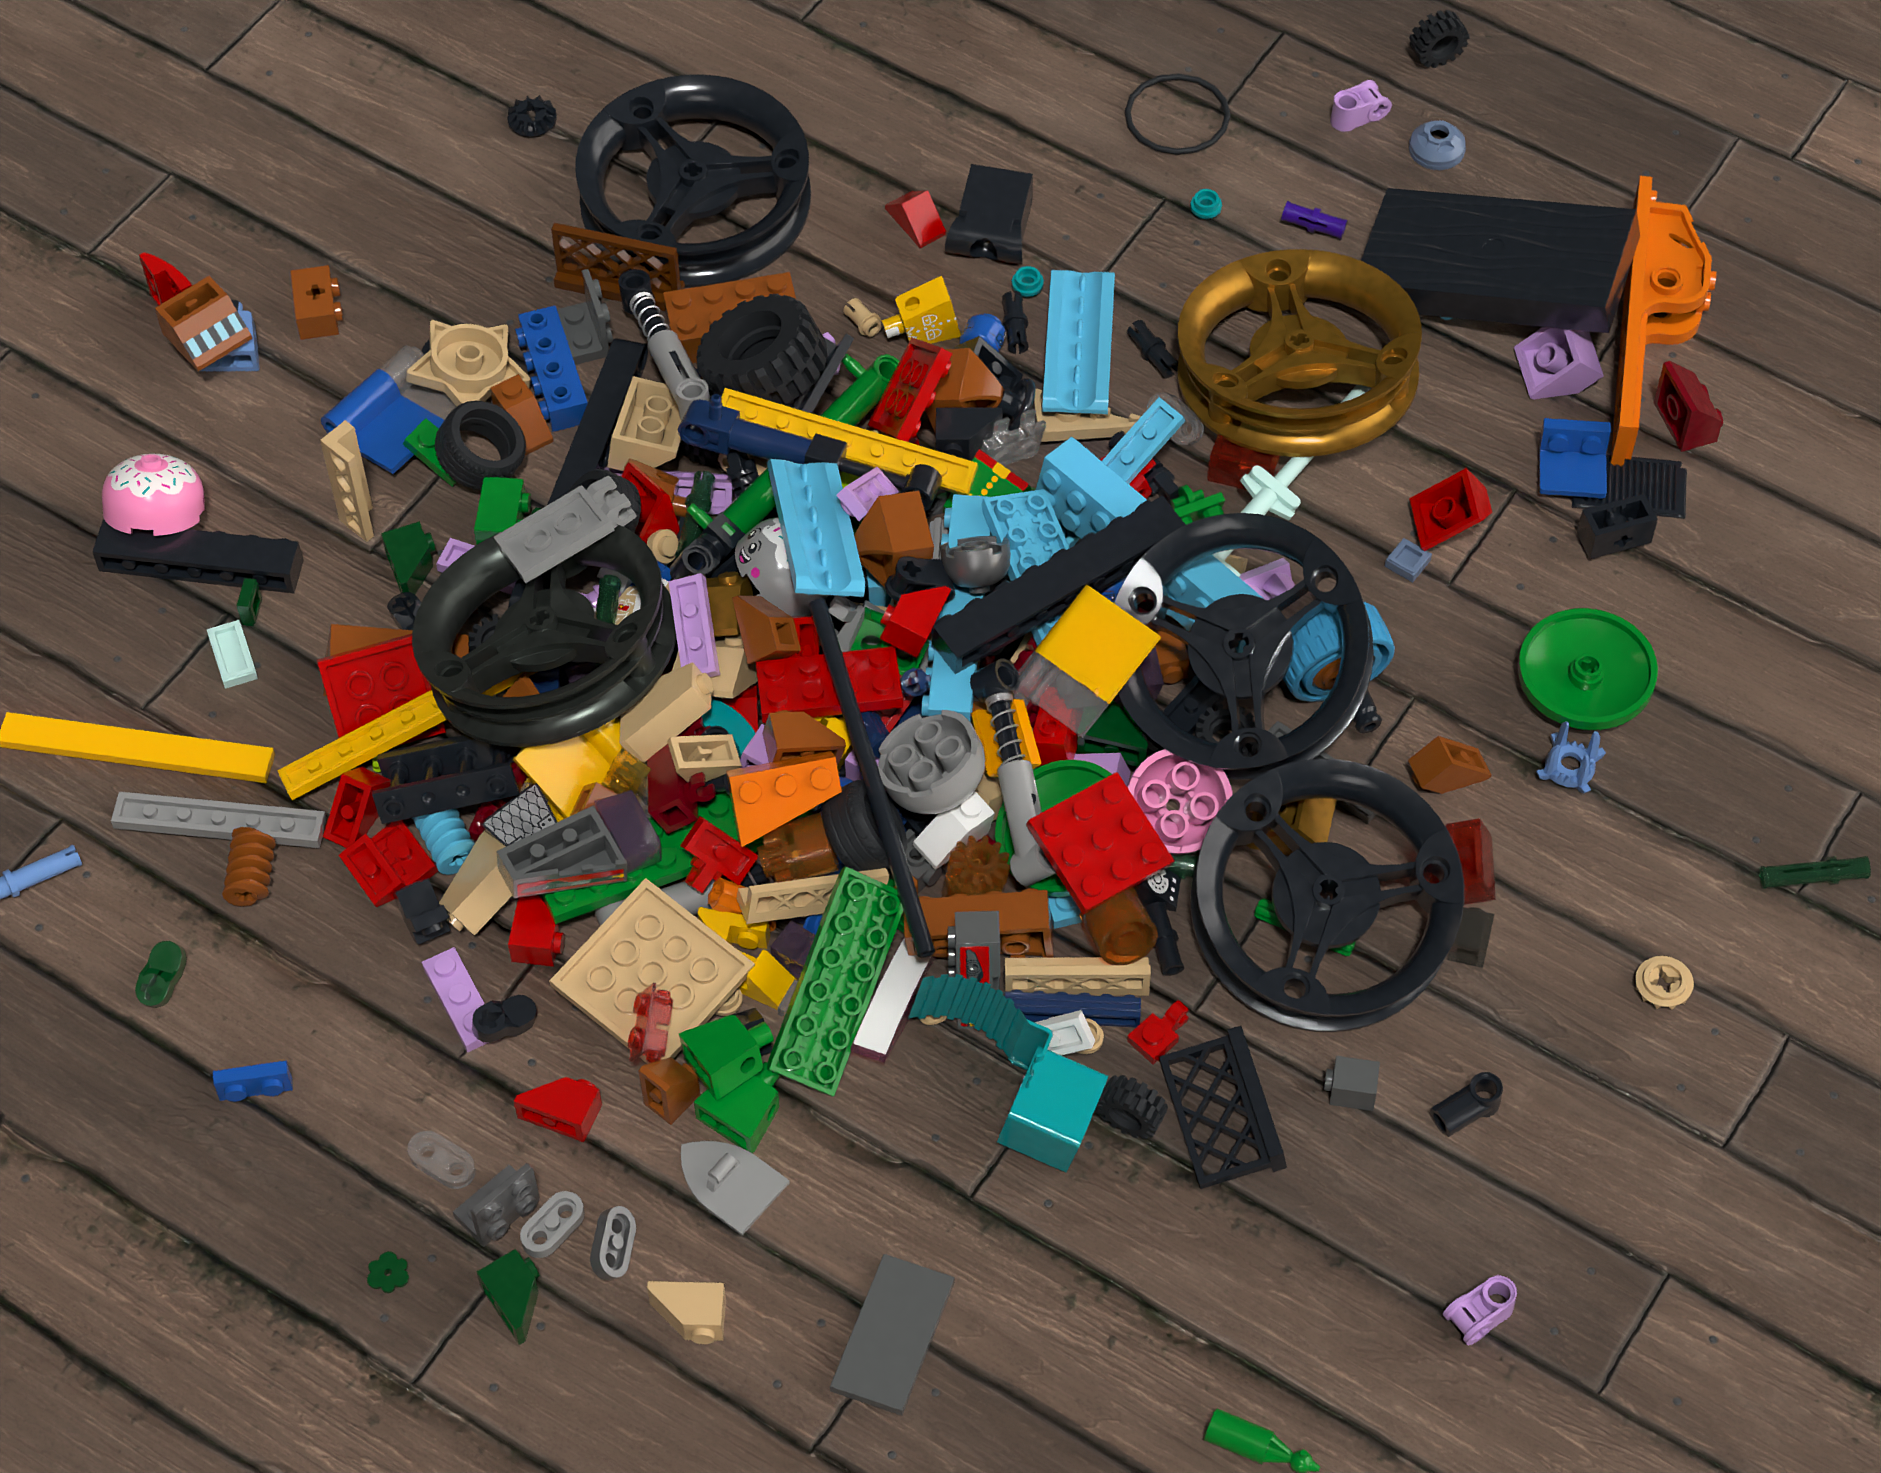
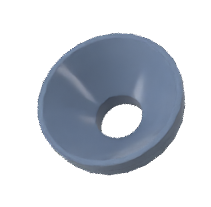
M1442 120L1421 124L1412 132L1409 141V153L1413 160L1431 170H1446L1455 167L1463 159L1466 150L1465 138L1462 132L1454 125ZM1435 130H1441L1447 133L1448 136L1444 139H1436L1430 133Z

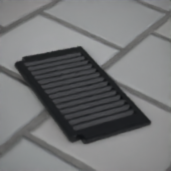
M1606 454V497L1572 496V508L1588 509L1645 493L1656 516L1685 519L1687 469L1681 468V461L1632 457L1631 460L1625 459L1622 466L1618 464L1613 465L1610 464L1611 454Z

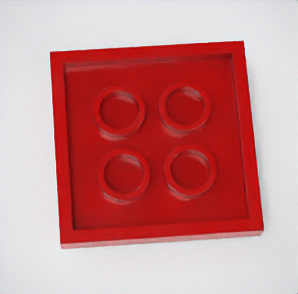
M911 337L868 426L906 442L910 438L915 437L920 429V418L925 408H929L935 399V388L940 378H944L950 369V358L953 353L939 346Z
M412 634L317 659L338 738L432 690L431 684L420 671L414 657ZM441 722L399 745L446 733L444 724Z
M1118 772L1036 815L1026 823L1029 831L1083 915L1172 866L1175 861Z

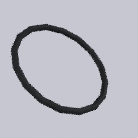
M1181 73L1159 75L1141 83L1129 95L1124 111L1127 126L1139 142L1155 151L1175 155L1196 153L1214 145L1226 132L1231 117L1227 99L1216 86L1200 77ZM1184 80L1194 82L1211 90L1220 100L1224 111V119L1221 129L1210 140L1197 146L1172 148L1157 145L1143 137L1133 125L1131 109L1134 99L1145 88L1161 81Z

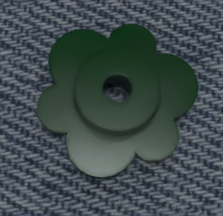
M393 1252L382 1253L379 1261L373 1260L368 1265V1269L371 1272L367 1277L369 1287L372 1289L381 1288L384 1293H391L395 1287L405 1286L409 1281V1275L405 1271L408 1267L407 1261L403 1258L397 1259Z

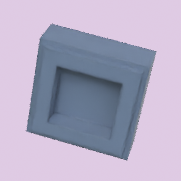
M1403 538L1385 560V567L1413 583L1431 561L1432 554Z

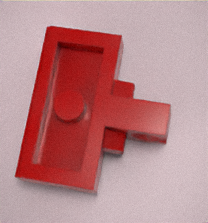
M701 816L680 845L694 855L690 862L693 867L685 882L701 893L704 892L712 878L717 881L722 875L740 885L758 858L757 854L745 846L741 847L738 841Z

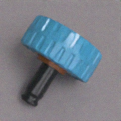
M1364 602L1373 635L1374 657L1371 681L1389 665L1394 656L1395 647L1389 630L1378 610L1373 605ZM1323 609L1309 619L1293 635V658L1286 675L1283 677L1291 694L1302 701H1325L1334 685L1341 662L1342 634L1338 616ZM1368 689L1356 716L1352 720L1356 724L1357 732L1362 734L1376 730L1382 722V718L1377 714L1376 705Z

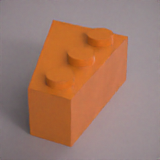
M831 751L726 771L737 836L741 847L842 792L836 757Z

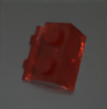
M1481 818L1446 824V828L1456 846L1462 866L1464 905L1496 900L1492 836ZM1433 874L1427 878V881L1432 884L1440 882Z

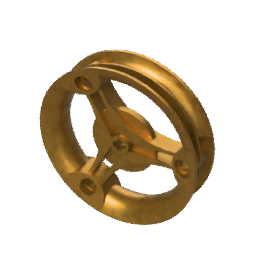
M1309 249L1276 250L1248 256L1234 261L1209 275L1193 290L1186 300L1178 322V343L1180 349L1178 382L1180 391L1187 406L1200 422L1220 437L1244 448L1261 453L1289 457L1322 456L1353 449L1372 441L1392 428L1404 416L1415 398L1419 382L1418 355L1422 341L1419 313L1409 295L1396 281L1379 269L1355 258L1333 252ZM1308 297L1330 300L1352 307L1377 322L1391 342L1381 350L1351 342L1345 338L1341 330L1334 324L1322 318L1312 316L1303 303ZM1243 307L1269 312L1271 320L1263 324L1252 336L1250 341V357L1233 370H1228L1206 362V340L1222 319ZM1290 309L1292 315L1282 316L1281 311ZM1328 382L1357 384L1372 388L1351 400L1317 408H1285L1255 401L1284 388L1306 389L1321 386Z

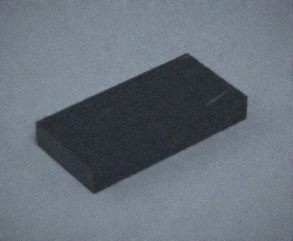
M1387 188L1361 261L1379 269L1396 281L1409 295L1419 315L1610 333L1640 238L1637 209Z

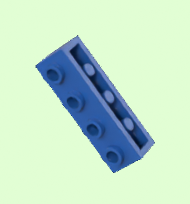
M556 305L518 314L520 328L515 329L519 348L524 346L527 352L522 353L527 372L533 371L534 376L530 377L534 395H541L542 401H539L538 405L544 419L549 420L552 432L579 426L588 402Z

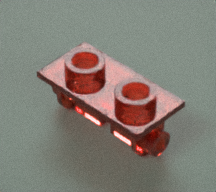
M652 983L645 990L639 992L635 998L633 1013L637 1014L636 1023L628 1037V1048H631L630 1062H634L641 1055H645L646 1061L650 1063L659 1061L665 1056L668 1031L656 1028V1024L663 1026L670 1024L673 999L670 997L671 992L667 990L656 991L657 983Z

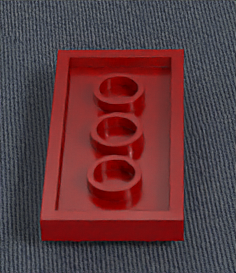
M895 646L842 652L860 712L903 708V696ZM824 654L756 662L763 723H766L769 713H776L782 710L805 712L812 718L842 714Z

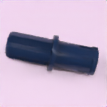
M912 668L907 670L900 677L902 694L905 696L922 695L927 690L929 682H931V676L927 675L923 669Z

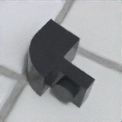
M429 878L421 879L392 892L403 920L417 945L451 931L446 921L449 918L444 905L439 904Z

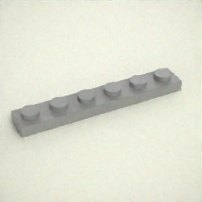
M119 792L111 823L115 829L232 840L233 829L250 827L272 836L276 844L320 848L327 817L325 811Z

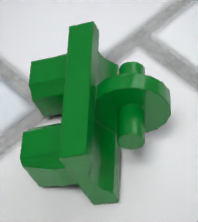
M1183 485L1178 488L1179 497L1170 501L1172 508L1186 525L1207 517L1224 514L1222 507L1225 503V498L1222 492L1205 497L1202 489L1192 492L1188 485Z

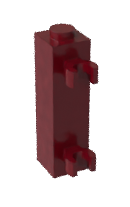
M701 716L678 736H701L704 730L711 726L698 729L703 726V717ZM668 744L647 760L648 813L667 834L698 820L697 801L705 802L715 797V785L712 783L702 787L705 785V774L703 772L692 775L689 782L682 778L676 772Z

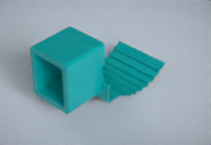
M941 974L939 978H934V976L923 978L909 1018L919 1017V1019L926 1018V1015L939 1018L940 1015L947 1016V1019L953 1020L954 1017L961 1019V1022L965 1024L969 1022L974 1025L975 1029L985 1031L989 1039L993 1038L997 1042L996 1046L1004 1050L1012 1064L1027 1070L997 1143L1063 1172H1067L1081 1145L1108 1076L1048 1050L1053 1037L1052 1031L1026 1019L1022 1011L1015 1008V1002L1011 998L1007 999L1004 997V992L991 988V984L977 982V978L973 977L966 979L963 978V975L957 974L955 977Z

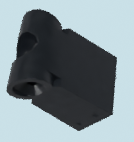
M971 164L959 209V216L952 223L946 237L945 252L1022 264V240L1033 202V174Z

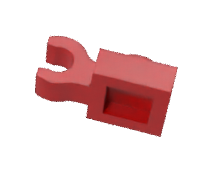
M1177 1000L1169 1007L1162 1019L1152 1013L1127 1035V1042L1154 1065L1159 1060V1056L1165 1055L1179 1042V1035L1175 1031L1189 1020V1017L1186 1015L1189 1008L1180 1000Z

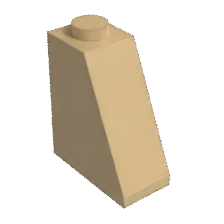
M693 662L659 677L640 700L621 714L619 743L638 764L646 762L668 744L667 740L669 737L678 736L711 709V692H713L714 688L710 677L706 673H702Z
M486 831L479 836L439 902L448 911L449 918L446 920L460 932L465 927L474 936L512 896L497 865V851L506 846Z

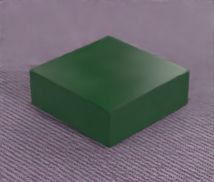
M244 578L236 605L242 625L254 626L257 620L262 596L256 579Z

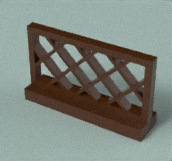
M554 223L551 228L557 273L554 277L555 288L585 294L582 270L589 269L592 280L598 279L602 298L622 302L618 282L619 277L630 268L632 270L639 269L649 274L652 292L655 297V306L659 307L662 311H665L663 292L685 289V281H680L677 248ZM562 236L569 237L576 243L571 245ZM593 243L602 244L606 250L601 251ZM584 248L593 257L588 259L579 250ZM624 249L631 250L638 256L633 258ZM615 255L623 263L618 265L610 256ZM654 256L668 258L669 262L663 264ZM645 261L654 269L648 271L640 263Z

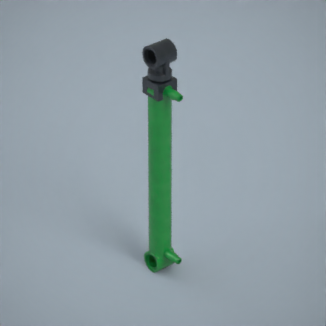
M846 353L841 362L857 379L820 416L857 426L878 405L899 363V360L894 356L888 354L880 355L865 369L856 359ZM768 468L714 520L695 504H691L687 508V512L692 516V519L704 531L681 552L671 565L670 575L672 580L700 573L707 576L736 548L738 541L776 507Z

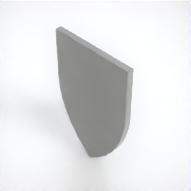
M698 1141L681 1144L682 1170L693 1196L705 1209L741 1236L790 1184L787 1178L760 1158L736 1145L717 1141Z

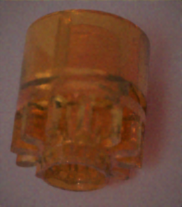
M822 812L789 821L763 835L764 845L757 847L765 876H775L776 882L820 877L840 870L838 857L825 832Z
M971 835L968 837L966 845L958 841L955 851L950 853L941 896L950 897L953 894L981 895L991 891L1004 893L1011 867L1007 864L1009 853L1003 852L999 854L1001 843L996 842L992 846L988 843L989 838L987 836H983L980 842H976L974 836Z
M1134 887L1084 915L1082 912L1079 914L1101 957L1111 965H1128L1137 962L1145 957L1156 944L1158 937L1157 928Z

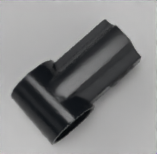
M1490 1072L1476 1074L1468 1086L1431 1108L1430 1114L1434 1119L1435 1125L1442 1134L1450 1137L1481 1117L1493 1116L1500 1107L1503 1084L1499 1077ZM1486 1091L1492 1094L1493 1097L1482 1098L1477 1093Z

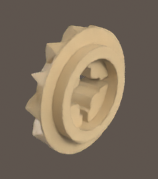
M1655 956L1647 959L1639 966L1635 976V990L1640 992L1643 1002L1649 1001L1653 1003L1656 1009L1663 1006L1669 1007L1672 1010L1681 1003L1685 1004L1692 994L1694 987L1693 976L1687 966L1681 961L1668 956ZM1659 974L1666 983H1672L1668 993L1662 986H1656Z

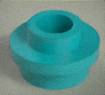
M1202 189L1191 199V211L1200 218H1213L1221 212L1222 201L1214 190Z
M1031 266L1021 267L1012 278L1013 290L1020 292L1022 296L1037 295L1044 286L1042 275L1036 268Z

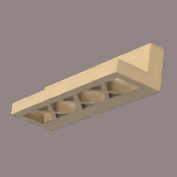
M345 420L323 437L320 442L339 520L368 542L374 537L369 511L373 506L355 427Z
M886 868L859 871V873L886 885L888 884L889 874ZM839 874L738 888L736 899L747 924L824 914Z
M1148 957L1005 958V991L1008 992L1021 990L1030 993L1043 991L1052 994L1066 992L1074 995L1088 993L1096 996H1101L1102 994H1111L1113 996H1149L1151 968Z

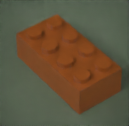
M786 272L663 292L669 330L677 334L691 362L696 363L697 350L702 336L710 331L709 326L715 320L721 319L722 314L728 309L731 311L738 307V303L742 301L749 302L753 300V297L760 295L768 297L769 294H779L796 299L791 274Z

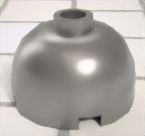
M976 536L957 539L958 546L949 548V542L940 546L941 559L946 574L956 585L969 587V593L977 594L990 591L989 585L998 583L1008 572L1011 558L1008 538L1004 537L1002 543H997L996 536Z

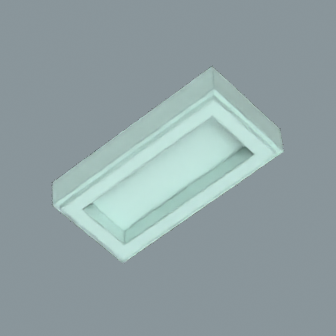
M240 620L206 629L225 689L258 679Z

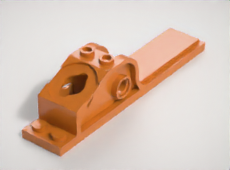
M1649 176L1639 177L1632 208L1637 209L1640 238L1624 288L1610 463L1613 465L1618 464L1619 466L1624 465L1625 459L1631 460L1639 429L1645 345L1653 343L1675 345L1691 339L1698 331L1702 312L1709 311L1711 292H1708V290L1714 291L1717 275L1716 271H1711L1712 257L1705 243H1701L1692 225L1694 220L1687 206L1656 202L1657 191L1652 190L1653 177ZM1666 312L1667 316L1658 318L1652 314Z

